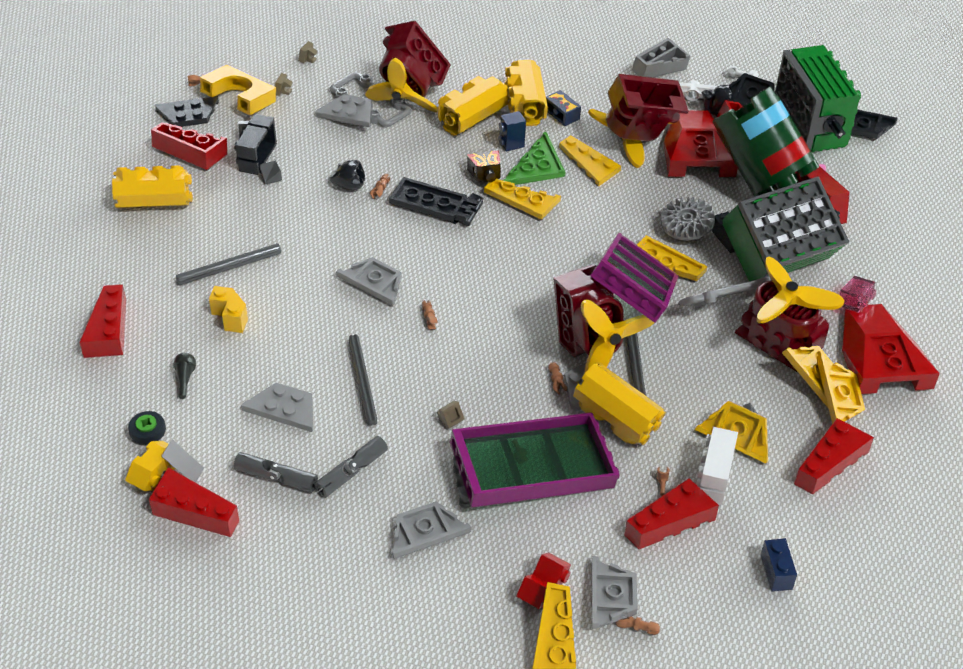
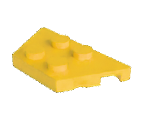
M811 346L810 348L799 347L793 350L787 348L782 352L783 355L828 408L816 357L824 354L827 361L832 364L834 363L819 346Z
M824 354L817 356L816 359L832 424L837 418L845 422L863 412L865 406L857 375L845 369L837 362L834 364L826 360Z
M727 401L719 410L711 414L708 419L695 428L696 431L705 435H712L713 427L738 432L735 449L765 464L768 462L767 418L738 404Z

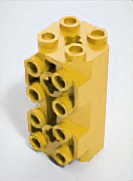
M531 59L513 61L511 66L505 67V77H507L505 84L508 87V110H510V113L520 111L526 120V126H537L540 124V120L547 118L548 110L540 67Z
M477 76L463 85L462 93L454 89L445 96L440 97L438 100L439 121L443 120L445 124L443 125L444 130L455 136L507 106L508 87L494 76L487 79Z
M180 165L170 166V169L163 168V166H153L152 170H148L145 167H134V170L127 169V167L116 168L117 171L113 172L116 178H112L113 200L118 202L115 204L116 208L189 206V202H193V194L189 190V185L192 184V176Z
M594 363L581 378L583 379L582 384L578 383L575 387L573 397L579 400L581 410L585 413H593L594 418L599 421L606 420L609 422L613 434L626 443L645 445L650 438L649 434L659 429L662 424L661 420L666 414L661 406L601 363Z

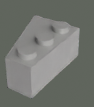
M667 38L637 55L632 71L638 76L656 77L687 69L690 55L671 39Z

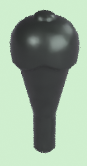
M189 353L178 354L173 362L179 382L178 397L180 399L186 398L187 384L192 372L196 368V359Z

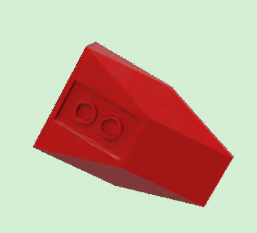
M689 110L688 114L679 113V121L670 124L663 143L668 177H685L687 166H715L718 168L719 177H736L738 168L718 136L712 122L714 118L709 111Z
M882 304L845 306L842 353L848 369L857 375L861 394L877 393L880 383L911 381L915 390L935 388L940 373L918 344Z

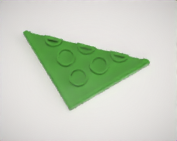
M544 132L542 137L537 139L531 146L530 151L525 153L517 166L515 165L503 181L518 185L565 177L566 172L547 132Z

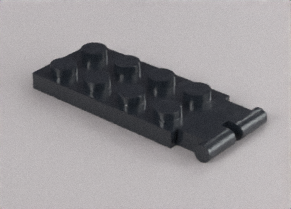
M403 177L389 197L390 204L452 222L457 220L463 222L466 226L471 224L483 204L481 199L473 200L467 198L465 194Z

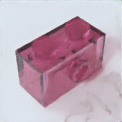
M854 276L840 290V296L844 299L842 308L859 313L864 307H867L870 300H874L877 290L874 289L876 282Z

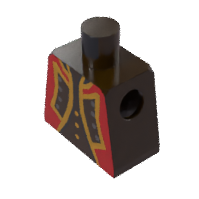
M499 150L467 154V170L476 181L493 182L501 178Z

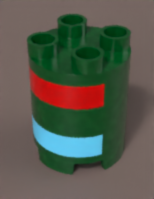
M771 86L751 97V102L737 111L731 109L712 121L718 136L754 197L775 191L772 186L774 184L777 189H781L797 183L796 171L803 177L820 167L778 94L774 93Z

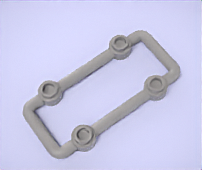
M351 73L330 86V91L338 98L343 94L349 95L347 89L341 86L353 79L360 81L362 88H369L375 85V83L372 82V77L369 74ZM393 98L389 100L392 102L393 108L397 110L403 109V111L388 120H384L378 109H372L370 121L372 124L379 123L384 127H389L408 116L412 111L411 107L405 103V98Z
M765 277L681 299L679 306L684 307L694 304L696 308L716 302L717 298L747 291V295L753 294L759 285L770 281L771 278Z

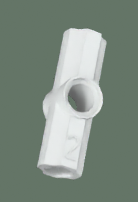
M691 80L688 83L679 82L684 97L692 102L704 99L701 93L704 90L714 91L715 87H717L714 85H703L695 80Z

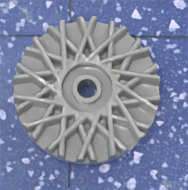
M681 197L680 200L676 199V204L670 201V204H667V209L663 207L661 215V226L665 233L678 240L689 241L702 238L712 230L715 223L714 210L712 211V206L709 203L705 205V200L700 198L698 202H695L694 197L691 199L687 197L686 202H683Z

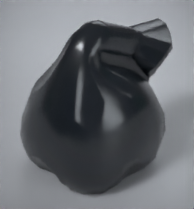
M719 85L715 87L714 91L704 90L701 92L704 98L703 109L708 110L710 114H718L725 100L737 102L728 85Z
M348 160L342 164L338 163L337 171L329 176V180L331 183L345 189L357 190L364 185L365 172L360 161Z

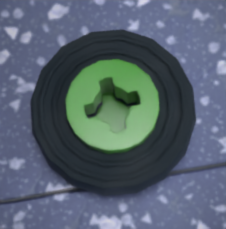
M154 411L140 412L128 424L129 435L138 444L148 445L151 441H159L166 431L165 420L161 414Z

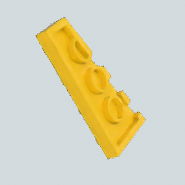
M571 135L559 143V148L571 160H575L577 166L580 169L583 168L586 171V175L589 178H593L598 187L621 171V165Z
M499 179L489 182L484 187V193L541 220L561 201V195L555 194L550 196L545 191H531L530 187H516L515 183Z
M647 235L637 244V246L680 277L698 281L707 272L708 266Z
M547 582L532 669H576L569 586Z

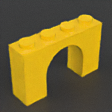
M229 65L222 66L200 77V92L212 98L228 90L244 91L237 95V110L248 115H252L276 102V87Z

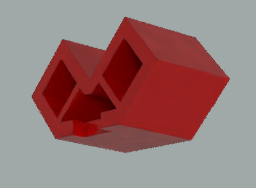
M549 552L541 554L533 574L524 577L516 597L538 609L543 608L547 582L559 585L565 584L571 574L569 571L571 564Z

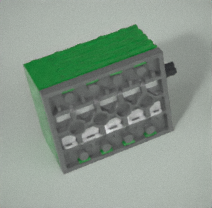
M824 45L791 49V51L783 50L775 94H778L808 148L813 153L815 151L830 150L831 148L846 147L851 138L861 92L855 90L854 82L848 80L846 70H841L840 62L833 58V52L831 50L828 51Z
M819 176L740 201L723 219L725 231L749 282L770 277L765 267L767 257L777 260L786 272L789 273L829 259L834 253H837L838 250L850 242L839 220L840 212L836 209L834 210Z

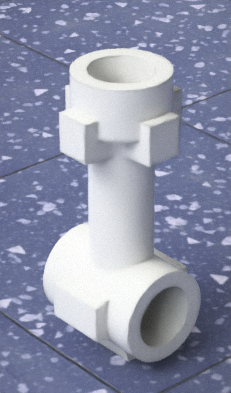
M733 65L729 67L727 75L735 78V76L740 77L747 72L740 71L737 66ZM750 70L749 73H747L749 75L758 77V73L755 70Z

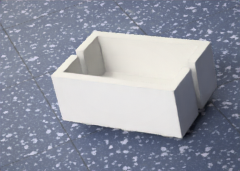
M713 427L712 435L707 434L705 442L707 447L704 448L701 460L704 463L700 465L698 478L700 479H697L696 485L718 505L722 506L738 432Z

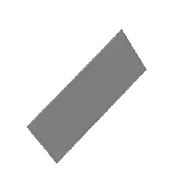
M173 439L162 455L183 476L194 482H197L204 469L200 463Z

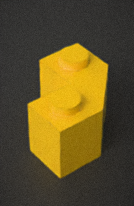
M214 286L209 297L211 315L222 316L224 331L243 333L248 321L245 302L233 288Z
M151 441L146 446L147 451L141 457L137 456L131 462L125 481L143 491L155 490L161 480L163 471H166L168 467L175 470L162 457L169 444L164 441Z

